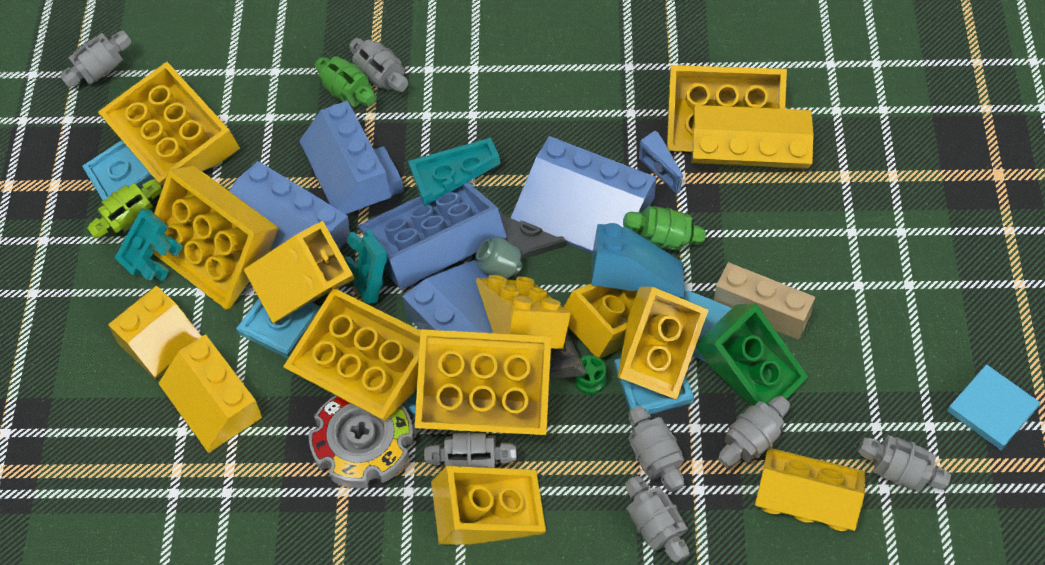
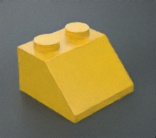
M155 286L108 324L116 342L155 380L166 372L178 351L202 337L178 305L158 286Z

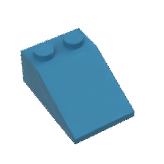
M616 223L597 224L592 252L591 285L638 291L639 287H654L674 296L684 298L683 263L627 227H622Z

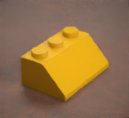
M206 334L178 351L158 383L208 453L262 418L256 400Z
M770 448L767 450L755 506L761 507L763 511L770 514H780L782 512L794 515L797 520L811 523L818 521L826 523L834 530L846 531L850 529L855 531L865 494V471Z

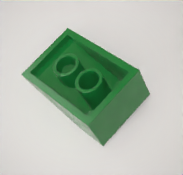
M756 303L735 305L696 344V348L711 369L753 406L759 401L767 405L777 396H783L787 399L808 378V375Z

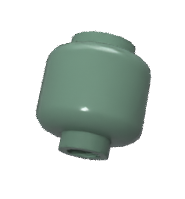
M502 237L486 239L477 250L476 259L478 260V267L487 275H498L508 280L511 276H517L522 268L520 249Z

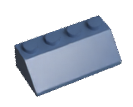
M345 101L320 110L299 141L329 204L347 214L391 198L386 172L349 102Z

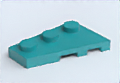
M487 138L408 161L422 202L426 206L500 164V158L492 139Z

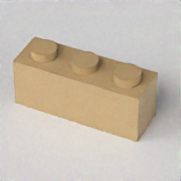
M728 262L716 285L714 301L731 308L739 304L756 303L776 331L799 340L811 316L815 296Z

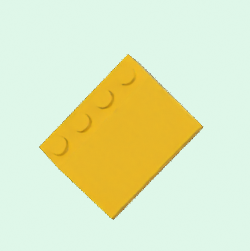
M165 62L98 111L100 116L161 186L164 185L168 171L171 169L195 166L203 171L217 166L240 149L231 131L168 62Z
M671 65L668 101V150L671 152H692L694 105L785 109L787 69Z
M189 166L171 169L168 171L154 214L168 226L164 234L178 241L183 248L178 256H173L169 251L165 256L160 255L156 250L153 254L224 309L228 310L231 309L249 283V279L243 269L270 252L279 227L197 167Z
M333 288L283 367L371 415L386 421L417 390L420 330Z
M420 329L415 428L546 435L551 337Z

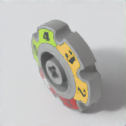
M335 395L324 403L314 417L318 428L309 432V444L314 461L321 471L331 469L329 471L331 480L339 485L350 488H367L369 481L374 478L384 483L397 475L409 460L408 450L405 447L414 443V432L409 413L403 405L386 421H383Z

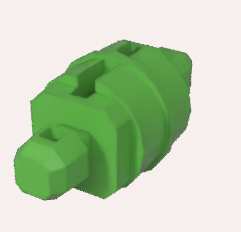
M338 56L333 57L331 60L327 57H320L315 62V67L319 72L323 87L334 98L342 102L348 101L352 107L359 104L371 106L376 101V96L373 90H371L372 86L368 81L367 75L357 65L351 64L346 59H341Z
M648 206L642 213L630 211L623 217V227H627L634 232L638 231L637 234L661 249L681 250L687 244H702L706 238V231L702 227L692 224V217L690 215L668 207Z

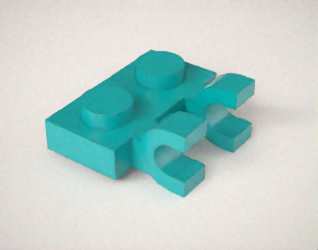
M141 209L119 248L115 259L132 275L141 276L142 274L147 280H152L155 276L158 280L164 281L169 270L162 264L152 261L150 259L155 250L163 256L168 251L173 256H178L183 246L175 239L164 234L168 226L150 209Z
M371 229L365 230L364 237L362 238L358 237L355 232H350L347 243L359 254L358 262L353 261L350 256L344 257L355 278L353 286L366 304L375 303L378 301L379 291L383 285L382 275L384 265L387 263V252L376 240Z

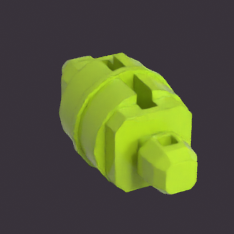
M153 179L144 183L141 190L133 183L129 187L124 185L117 191H113L109 197L101 202L102 207L97 210L102 218L100 220L96 218L89 224L87 230L94 238H100L108 233V228H111L115 234L121 230L126 233L132 227L141 209H151L153 207L148 199L151 198L153 200L161 193L162 187ZM137 197L141 199L130 208L126 206ZM120 209H122L124 213L119 215L113 221L109 219V217H111Z

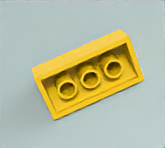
M694 105L691 163L808 169L812 165L814 133L811 110Z

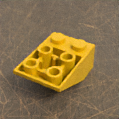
M324 221L298 233L243 269L272 323L325 296L333 288L338 289L355 279Z
M489 275V278H477L476 284L493 333L551 337V348L563 349L571 313L560 305V301L550 297L545 289L538 287L534 283L535 281L528 277H517L516 280H507L505 277L498 275Z

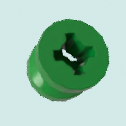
M596 356L582 357L581 361L586 373L583 376H575L576 388L586 395L598 394L606 385L605 363Z

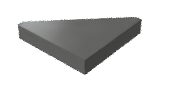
M499 211L507 236L505 240L520 249L521 259L565 247L563 236L556 237L542 231L540 227L522 220L519 222L506 217Z
M568 331L563 349L551 348L549 380L583 376L586 373Z

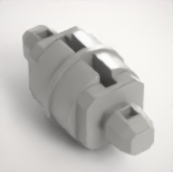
M120 31L111 36L112 39L108 40L101 33L89 42L83 43L82 47L68 57L74 66L72 68L68 67L61 74V79L68 87H73L80 83L83 77L91 85L103 76L109 75L110 71L124 61L118 52L120 50L124 51L131 44L132 41L124 31Z
M360 38L353 39L349 46L354 54L352 62L367 75L368 81L376 87H383L387 90L393 88L398 92H403L407 88L408 81L403 75L405 68L391 49L386 48L380 42L363 41Z
M777 396L767 405L759 401L755 406L751 405L743 414H740L729 427L725 438L727 445L720 452L719 462L729 469L739 463L741 458L745 462L750 463L754 458L758 459L766 450H769L780 437L784 425L782 418L787 414L790 403L783 396Z
M642 406L633 408L629 412V421L633 430L628 439L636 461L640 463L644 473L648 475L650 480L661 478L662 484L670 492L681 489L684 486V478L679 467L683 463L684 458L677 444L676 437L672 435L668 425L664 423L662 418L658 417L651 420V416Z
M468 431V433H453V436L445 438L444 447H441V444L429 445L424 449V460L426 463L441 465V462H445V467L496 468V460H501V463H509L517 459L516 445L501 442L500 446H496L495 435H487V432Z
M888 435L882 444H880V441L872 438H863L859 445L858 452L861 456L870 461L875 460L873 472L892 481L895 485H902L920 492L927 483L931 487L945 489L950 482L951 475L946 470L937 465L934 467L936 455L930 453L929 450L917 446L914 442H908Z
M635 476L629 479L625 486L631 500L634 499V501L626 509L637 528L636 531L642 535L647 545L653 551L666 548L665 552L675 563L683 561L689 556V550L684 540L680 539V537L688 528L677 511L678 507L672 503L661 487L648 490L649 486L643 478Z

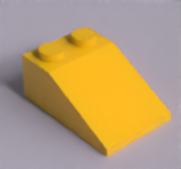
M591 284L573 290L564 305V308L571 313L568 327L592 354L600 359L623 348L628 317L638 291L594 286Z
M639 287L628 317L618 378L677 400L708 309L654 287Z
M446 466L431 481L439 544L471 545L541 535L546 532L536 470Z

